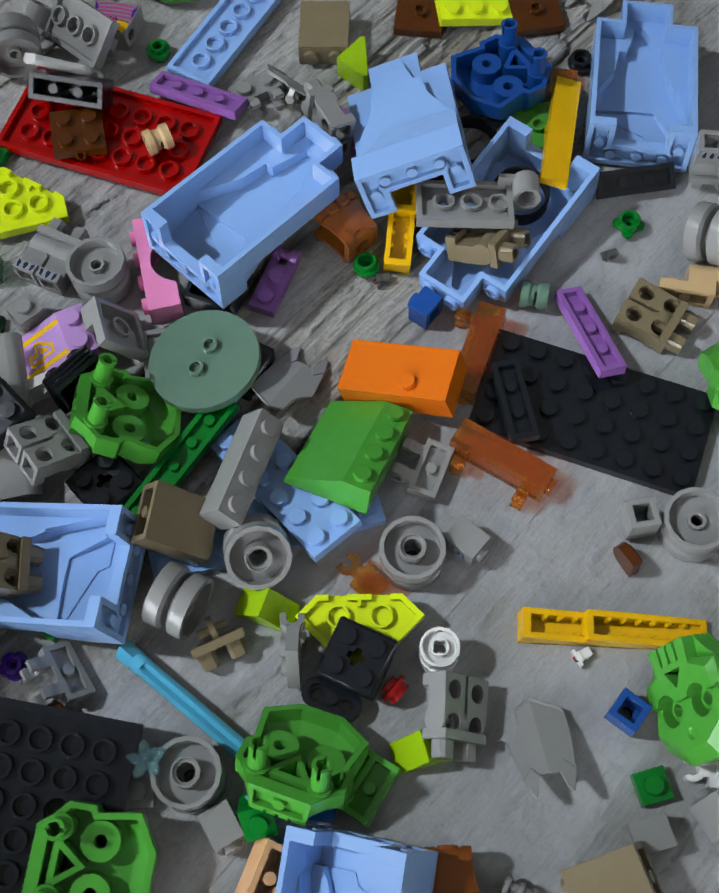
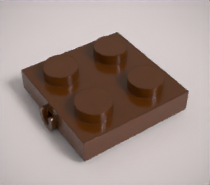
M83 108L49 112L55 160L76 158L82 161L87 156L107 154L101 109Z

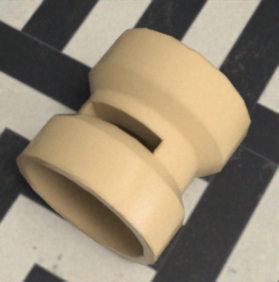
M166 122L157 125L156 129L141 131L143 141L150 156L158 154L163 148L169 150L175 147Z

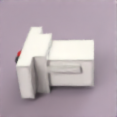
M589 647L577 652L573 649L570 652L573 660L580 668L584 666L583 662L593 655Z

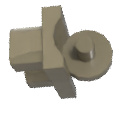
M208 616L204 618L207 627L196 632L200 640L210 635L212 639L190 648L193 659L197 658L205 672H208L221 665L215 650L224 645L227 646L232 660L247 654L243 638L246 635L242 626L218 635L219 631L228 628L226 620L223 619L213 623L211 617Z

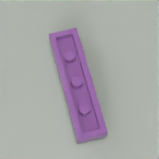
M162 71L149 84L150 93L235 121L249 106L247 97Z
M577 286L556 290L554 300L598 378L624 374L627 364L582 287Z

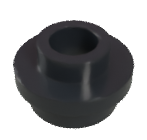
M585 49L575 50L568 58L567 64L569 69L575 73L588 72L591 69L590 52Z

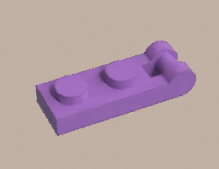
M279 245L272 251L271 258L249 301L248 307L250 311L272 318L275 317L300 264L302 252L294 249L292 251L285 250V247ZM281 260L288 261L287 266L280 265Z

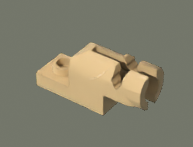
M689 264L684 280H679L675 277H660L657 287L675 296L680 302L682 300L688 302L689 306L709 309L714 297L717 296L719 298V266L711 267Z

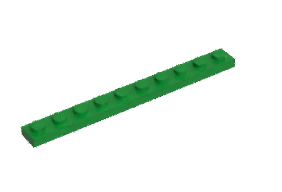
M233 403L217 411L197 413L124 507L137 515L143 485L156 480L180 487L239 412V406ZM41 632L54 643L60 640V638H55L45 632Z

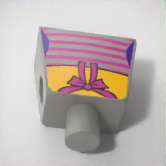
M95 0L94 7L119 23L107 57H112L115 50H130L145 24L141 5Z

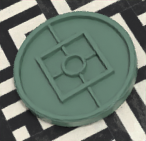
M221 310L194 312L176 320L160 334L150 353L148 364L149 376L159 396L170 406L189 413L217 411L240 399L255 382L261 366L260 344L253 329L237 315Z

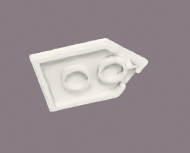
M25 53L23 57L24 63L72 74L103 78V74L99 70L93 69L90 66L32 53Z

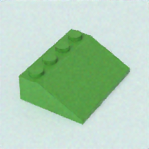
M330 401L285 476L284 483L367 514L409 433L413 411L388 401Z

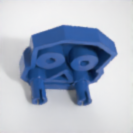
M507 18L502 21V35H493L479 42V47L451 56V81L455 96L471 113L503 120L513 116L520 109L525 111L544 101L546 85L550 82L552 65L546 60L547 51L542 47L534 48L524 37H517L518 22L513 18Z

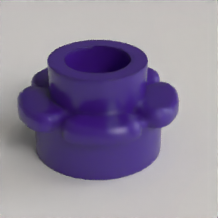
M21 651L5 654L0 665L1 676L7 677L12 682L21 680L19 672L21 669L27 668L25 662L28 656ZM16 663L17 667L13 669L12 664Z

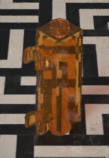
M481 301L475 314L464 308H457L454 319H456L455 327L461 329L469 328L461 350L468 369L457 403L459 405L474 406L501 329L503 330L505 324L506 308Z
M466 417L450 440V446L455 448L453 452L455 456L450 462L451 467L449 471L460 476L467 462L513 487L516 489V492L511 498L512 501L509 506L518 511L522 509L528 497L540 502L544 494L550 496L558 483L554 479L557 468Z

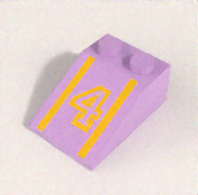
M81 303L55 312L22 336L28 379L53 367H58L66 360L67 355L73 349H79L82 345H86L98 357L102 353L95 334L85 331L80 310L83 307Z

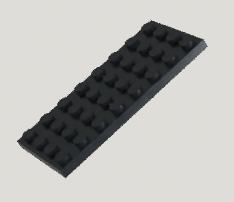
M501 329L466 429L509 442L490 372V364L519 358L540 437L539 440L515 445L672 496L680 490L695 487L716 411L715 408H712L706 392L626 368L624 374L598 378L586 355Z

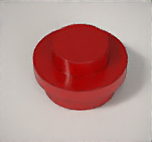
M392 675L381 688V691L384 692L381 699L384 702L388 700L394 705L409 688V685L404 681L405 677L400 675L398 678H395Z

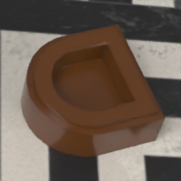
M626 542L613 548L614 556L630 578L638 573L642 559L634 548Z

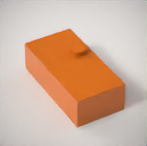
M353 339L337 389L345 401H388L412 410L413 413L453 418L468 368L460 350Z

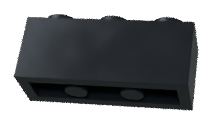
M45 69L28 71V98L96 109H105L113 106L114 80Z

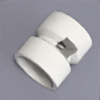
M434 627L426 631L420 640L418 653L419 663L425 672L445 670L452 672L459 658L461 648L459 638L453 631L445 627Z

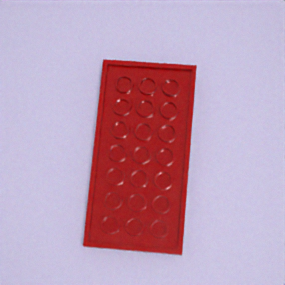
M38 66L37 69H36V70H38V69L51 70V69L44 68V67H40V66ZM27 85L0 132V147L9 149L10 153L163 196L203 165L223 120L222 116L113 86V106L101 109L107 154L87 156L82 161L76 158L55 160L49 112L89 107L28 98ZM166 122L175 147L169 150L163 148L158 154L150 156L143 141L141 131L156 129L157 125Z

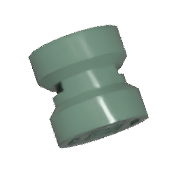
M522 280L518 307L527 308L528 306H535L537 310L545 311L550 283L541 282L540 284H533L530 280Z

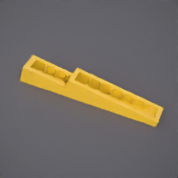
M557 75L550 93L549 114L544 129L539 183L566 190L581 82Z
M415 184L391 191L397 205V212L391 213L388 216L383 271L410 273L416 217Z
M523 607L517 613V643L657 649L681 636L707 633V621L704 619L595 609L578 612Z

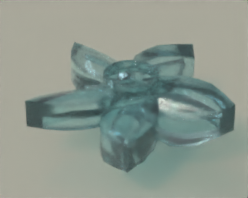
M143 738L139 744V753H131L125 756L130 763L136 764L134 778L141 777L146 769L152 774H160L159 765L156 761L163 757L165 749L161 747L151 748L149 743Z

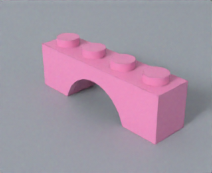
M142 218L132 220L134 231H130L129 236L132 247H137L138 252L133 254L136 269H141L142 274L137 276L140 292L145 291L146 298L141 299L144 314H150L153 324L180 319L185 314L177 281L165 279L155 272L157 263L162 257L149 247Z

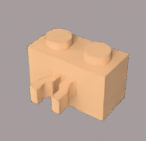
M268 838L255 840L235 893L276 892L283 850L282 844Z

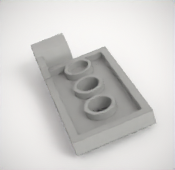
M29 0L24 14L36 23L40 35L50 38L93 69L100 71L119 27L118 22L84 0H54L52 8L37 0ZM93 31V37L90 39V34Z
M522 170L516 174L499 173L498 182L476 181L477 186L453 194L449 193L445 180H425L416 183V227L514 229V209L529 210L535 208L541 202L539 177L537 173L531 170ZM446 202L448 205H440L438 203ZM465 203H474L476 206H468Z

